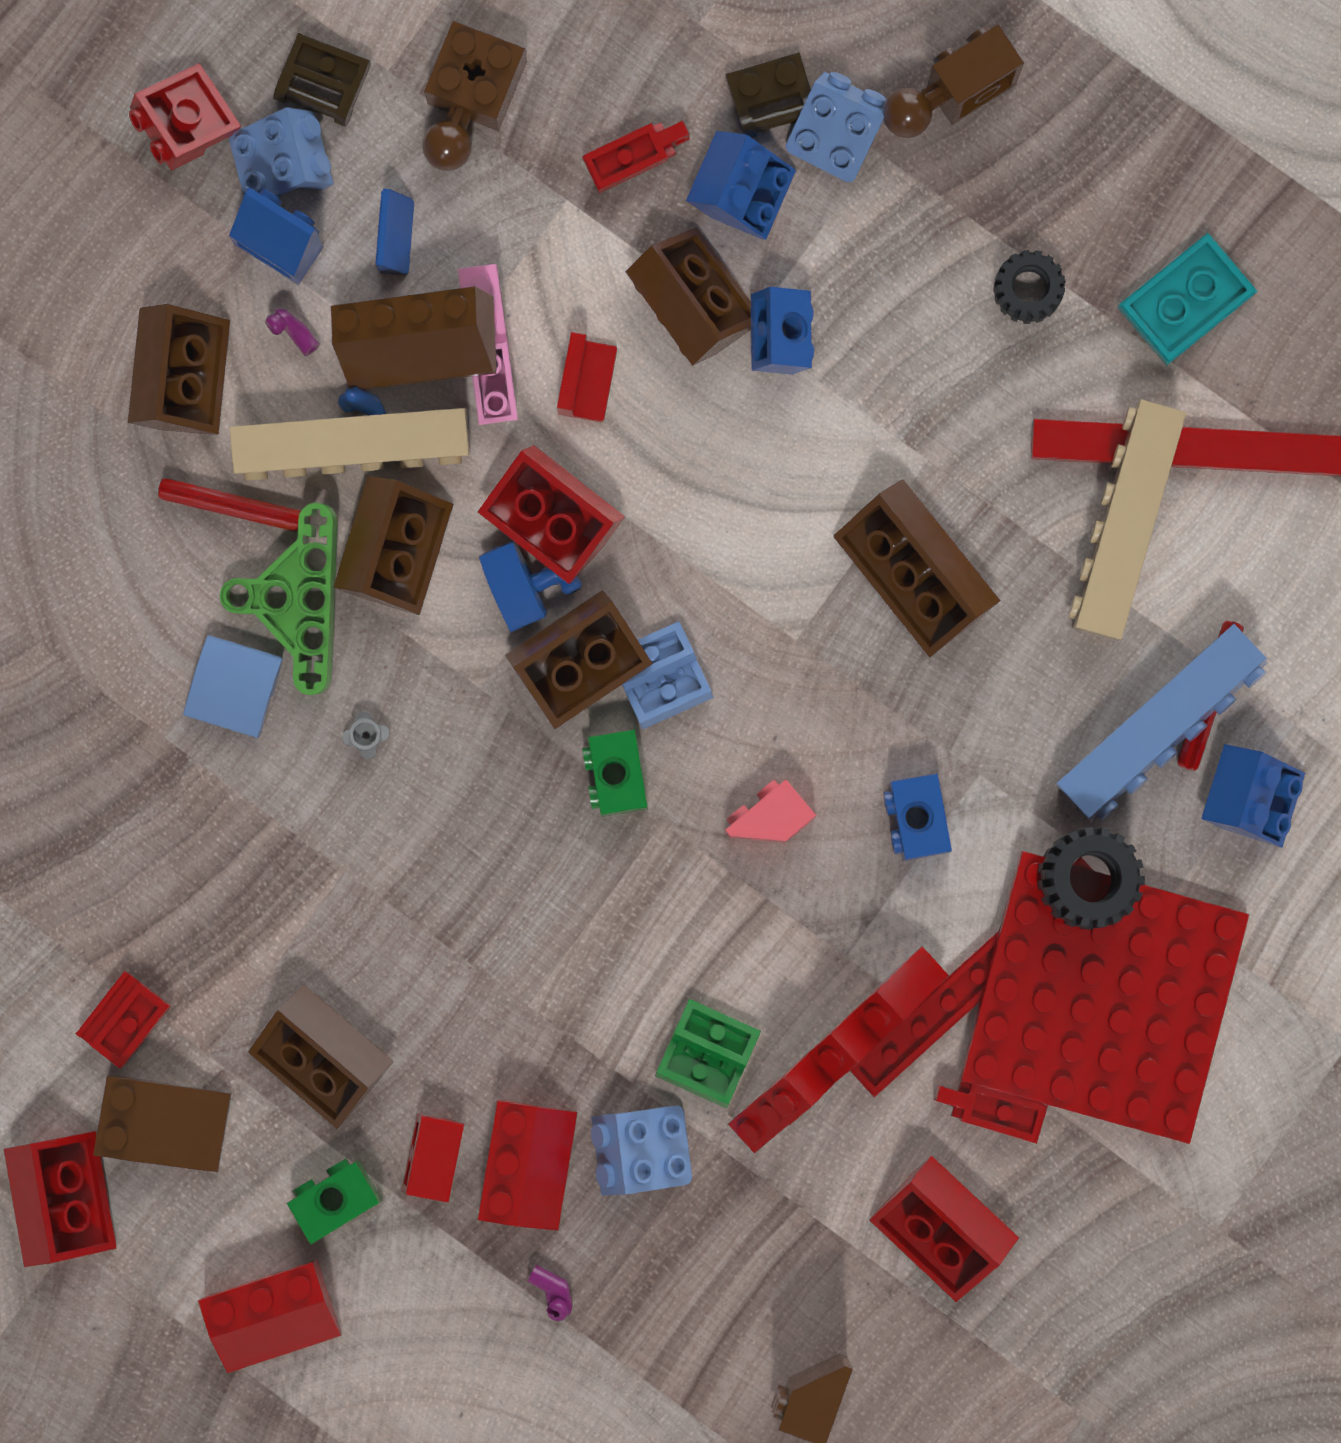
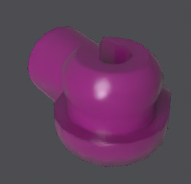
M278 308L274 310V314L267 316L265 323L270 332L279 335L285 330L304 356L312 354L320 346V343L306 325L288 310Z
M536 1264L527 1282L545 1291L548 1317L553 1321H562L569 1316L573 1307L569 1284L565 1279Z

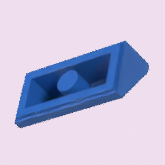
M385 188L381 191L375 264L380 274L407 275L410 264L414 201L410 197Z

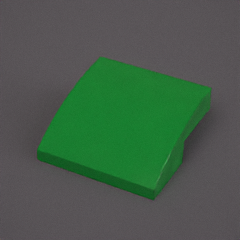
M689 999L655 1077L727 1109L761 1031Z

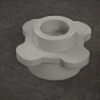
M361 712L357 714L356 722L353 723L350 730H346L343 733L342 738L347 746L357 748L363 758L371 759L375 757L376 748L379 744L389 738L390 732L385 725L375 723L369 713ZM364 732H369L370 737L368 739L362 737Z

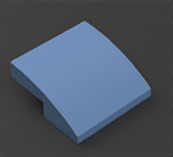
M679 621L638 639L653 664L622 684L642 730L714 698Z
M208 635L196 667L183 715L258 738L262 733L270 698L275 692L283 657Z

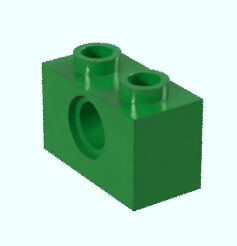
M635 729L588 737L589 747H583L582 752L585 770L594 771L596 785L588 786L592 810L600 808L601 817L648 810ZM610 764H619L626 771L624 780L617 785L608 784L603 779V771Z
M347 1158L326 1170L329 1178L316 1185L313 1179H310L292 1190L295 1198L286 1204L310 1244H313L383 1201L359 1160L350 1164ZM333 1187L342 1193L343 1204L339 1209L333 1210L324 1204L323 1194L327 1188Z

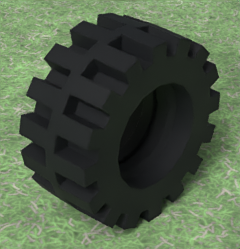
M1023 250L1020 254L1015 253L1002 264L996 275L994 292L996 304L1000 305V311L1004 315L1008 314L1011 316V320L1015 322L1020 320L1023 321V324H1030L1034 321L1039 323L1055 312L1063 299L1066 281L1065 275L1062 276L1061 266L1059 263L1055 264L1053 262L1054 258L1048 254L1046 257L1042 255V251L1035 250V252ZM1033 272L1042 277L1046 290L1041 299L1036 302H1025L1017 297L1014 292L1013 283L1015 278L1021 273Z

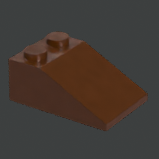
M108 1075L93 1155L132 1162L218 1172L232 1093L120 1075Z

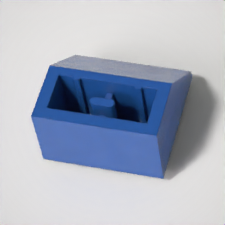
M716 131L686 201L714 220L766 240L796 170L746 134Z
M249 187L243 197L230 231V239L235 246L299 285L324 248L318 235L319 231L314 227L315 222L298 210H295L293 214L286 211L280 206L282 201L269 191L262 189L259 194Z
M1224 744L1201 819L1224 830L1283 848L1286 835L1291 828V819L1297 799L1302 792L1305 773L1264 752Z

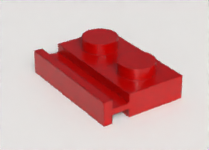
M124 971L75 1034L89 1043L91 1047L119 1069H123L172 1006L142 982L134 978L128 971Z

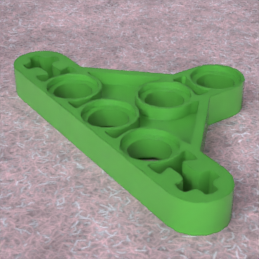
M311 503L302 509L298 519V540L257 579H230L221 587L219 594L220 602L227 611L236 614H255L293 656V682L297 690L306 695L323 693L328 689L332 680L335 588L333 586L336 578L338 521L333 508L322 503ZM318 509H320V516L327 517L326 525H320L319 538L327 537V544L320 542L307 543L308 537H316V526L309 524V518L316 516ZM316 548L325 553L327 560L326 565L320 571H313L307 564V555ZM236 585H243L249 594L247 603L242 607H236L230 601V591ZM274 586L283 588L287 595L286 603L280 609H275L268 603V592ZM312 588H319L325 595L324 605L316 611L310 609L305 601L307 592ZM311 627L320 629L324 637L323 644L316 650L310 649L304 642L305 632ZM303 654L308 656L323 655V662L314 661V672L321 674V682L314 683L313 688H311L309 681H304L303 677L304 673L311 671L312 660L303 661Z

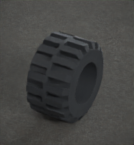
M1088 827L1060 837L1053 842L1054 845L1046 850L1043 855L1045 857L1044 862L1039 864L1038 873H1041V880L1037 881L1038 890L1042 889L1044 897L1041 900L1044 906H1050L1052 909L1050 913L1056 919H1063V924L1070 927L1077 926L1080 929L1089 930L1115 924L1135 909L1132 906L1135 902L1140 901L1143 894L1139 892L1140 886L1145 885V876H1140L1139 869L1144 866L1142 860H1136L1133 854L1137 851L1132 844L1127 845L1123 842L1125 837L1119 833H1110V829H1093V827ZM1093 855L1101 859L1109 869L1111 886L1105 898L1098 902H1087L1081 899L1071 886V867L1075 860L1081 856Z

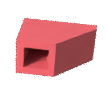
M773 780L756 794L760 799L756 805L749 810L743 805L726 819L730 826L725 829V833L729 838L786 843L816 817V814L787 780H784L780 785Z

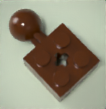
M452 21L424 90L428 105L448 112L445 121L434 124L424 135L422 149L430 165L442 171H453L462 167L468 161L472 151V141L466 129L470 121L496 131L500 130L527 63L525 48ZM473 72H482L484 77L477 76L474 81H471L469 75Z
M998 24L990 30L982 27L966 39L968 43L956 51L953 47L948 48L935 57L933 60L935 64L932 65L927 87L922 91L914 88H901L893 92L883 106L884 123L888 130L901 138L916 137L928 128L932 119V111L938 107L941 108L951 125L1017 85L1024 62L1000 25Z

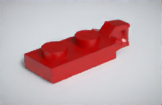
M683 120L664 129L662 123L655 125L650 123L583 155L582 160L600 194L669 161L670 158L676 155L674 148L689 141L690 134Z
M960 1082L958 1091L938 1085L934 1096L935 1101L953 1106L951 1116L959 1118V1121L1035 1144L1038 1142L1048 1105Z

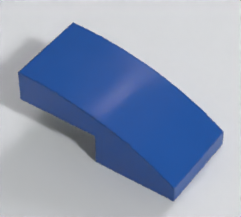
M515 541L507 542L479 556L491 592L510 632L546 617L547 610L530 580L532 572Z

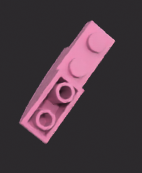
M497 264L458 269L460 288L476 286L494 297L497 373L472 376L479 425L518 420Z

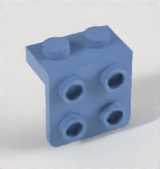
M824 71L814 82L786 143V150L790 154L845 182H852L857 177L879 128L884 124L883 106L886 98L876 91L870 89L862 91L850 85L851 80L840 73L830 72L829 74Z
M286 107L236 131L229 138L243 195H245L249 187L259 194L262 189H265L279 197L298 187L324 190L334 185L330 172L331 164L324 150L320 135L321 127L316 119L315 112Z
M668 1106L627 1113L591 1116L593 1125L591 1139L596 1149V1179L600 1186L601 1196L626 1195L682 1186L691 1182L692 1172L682 1107Z

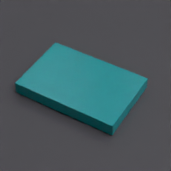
M1206 233L1121 302L1117 308L1167 367L1252 298L1258 291L1212 236Z

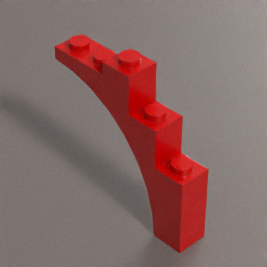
M921 946L800 1060L735 1116L728 1125L755 1154L784 1128L791 1125L809 1110L883 1038L905 1021L949 976L948 973Z

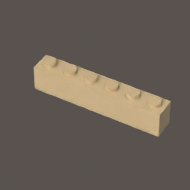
M1142 399L1136 403L1135 408L1128 407L1122 426L1123 430L1128 431L1124 446L1117 445L1111 467L1117 468L1113 483H1106L1101 499V505L1107 506L1103 521H1095L1090 537V543L1096 544L1092 559L1085 558L1079 580L1085 582L1081 597L1074 596L1069 610L1068 618L1074 619L1073 629L1115 641L1122 640L1187 412Z
M466 408L229 427L233 473H244V481L268 479L267 471L283 470V478L307 476L306 468L322 467V475L346 473L345 465L361 464V471L385 470L384 462L399 461L400 468L423 467V459L438 458L439 465L461 464L462 456L470 455Z

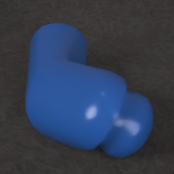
M358 387L346 389L345 393L341 394L338 398V404L345 413H353L357 410L366 414V416L387 414L377 395Z
M548 567L537 571L530 577L537 593L551 586L560 585L562 593L570 595L582 587L578 577L571 584H568Z

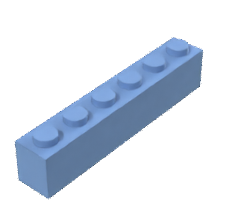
M1233 624L1057 783L1059 789L1090 823L1097 817L1103 821L1119 806L1115 800L1125 791H1128L1130 795L1136 792L1148 780L1144 774L1156 764L1162 768L1178 753L1174 747L1184 738H1187L1189 741L1195 739L1207 727L1203 721L1214 711L1219 715L1225 712L1237 700L1233 694L1244 684L1248 688L1255 685L1266 674L1263 667L1267 665V658Z

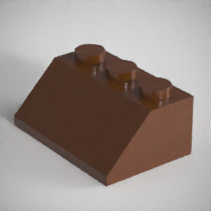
M697 227L651 245L625 271L636 290L646 300L656 314L658 321L666 328L679 346L681 353L689 360L692 366L715 356L751 331V301Z
M171 304L142 307L139 309L128 423L163 431L209 435L219 434L230 320Z
M367 476L333 588L364 600L420 615L454 504L398 480Z
M603 590L505 655L554 729H557L653 664L613 601Z
M305 984L276 1011L248 1051L250 1055L336 1129L345 1122L394 1062Z
M837 1354L788 1377L785 1387L778 1385L771 1408H773V1417L776 1418L779 1431L811 1443H827L853 1370L847 1356Z

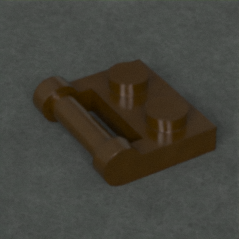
M298 33L277 82L273 99L284 104L287 101L334 118V123L346 127L351 119L354 105L370 69V60ZM296 76L343 94L340 103L337 104L294 87L293 83Z
M799 52L725 74L742 134H746L751 138H756V133L796 122L811 91ZM796 96L800 97L801 104L752 118L749 110Z

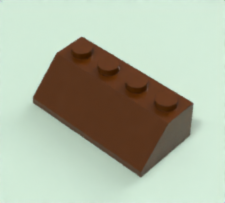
M476 286L331 306L332 345L349 388L358 387L363 390L497 373L494 297Z
M904 479L879 493L833 535L834 539L929 658L1001 601Z

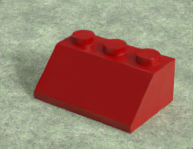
M535 445L520 451L477 511L568 584H571L599 553L625 518L623 514Z
M501 1099L497 1101L478 1214L479 1221L515 1227L559 1230L578 1112Z
M96 1131L3 1149L24 1267L51 1264L117 1249L101 1156L93 1155L97 1136Z
M932 1155L908 1176L869 1219L875 1227L955 1302L959 1301L1000 1266L1019 1239L1010 1228Z
M318 1259L204 1296L198 1300L210 1341L227 1373L342 1336Z

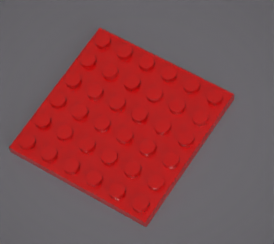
M1020 851L959 1081L1190 1144L1250 914L1142 885L1139 889V892L1143 893L1140 901L1134 903L1132 907L1135 909L1129 915L1122 917L1121 921L1106 927L1089 930L1080 929L1077 926L1070 927L1063 924V919H1056L1050 913L1052 911L1050 906H1044L1041 900L1044 894L1042 889L1038 890L1037 881L1041 880V873H1038L1039 864L1044 862L1045 857ZM1072 865L1070 882L1074 892L1081 899L1087 902H1098L1104 899L1109 892L1111 875Z

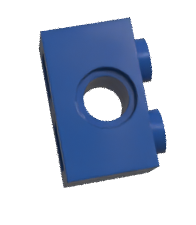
M770 286L751 294L752 371L793 375L812 368L814 346L811 342V322L814 310L811 304V291ZM782 325L786 330L787 337L783 333Z
M938 773L890 782L888 784L890 791L883 792L887 815L894 814L897 830L890 831L894 854L901 853L902 861H908L952 852ZM916 807L925 812L927 822L923 828L913 829L907 824L905 816L908 809Z

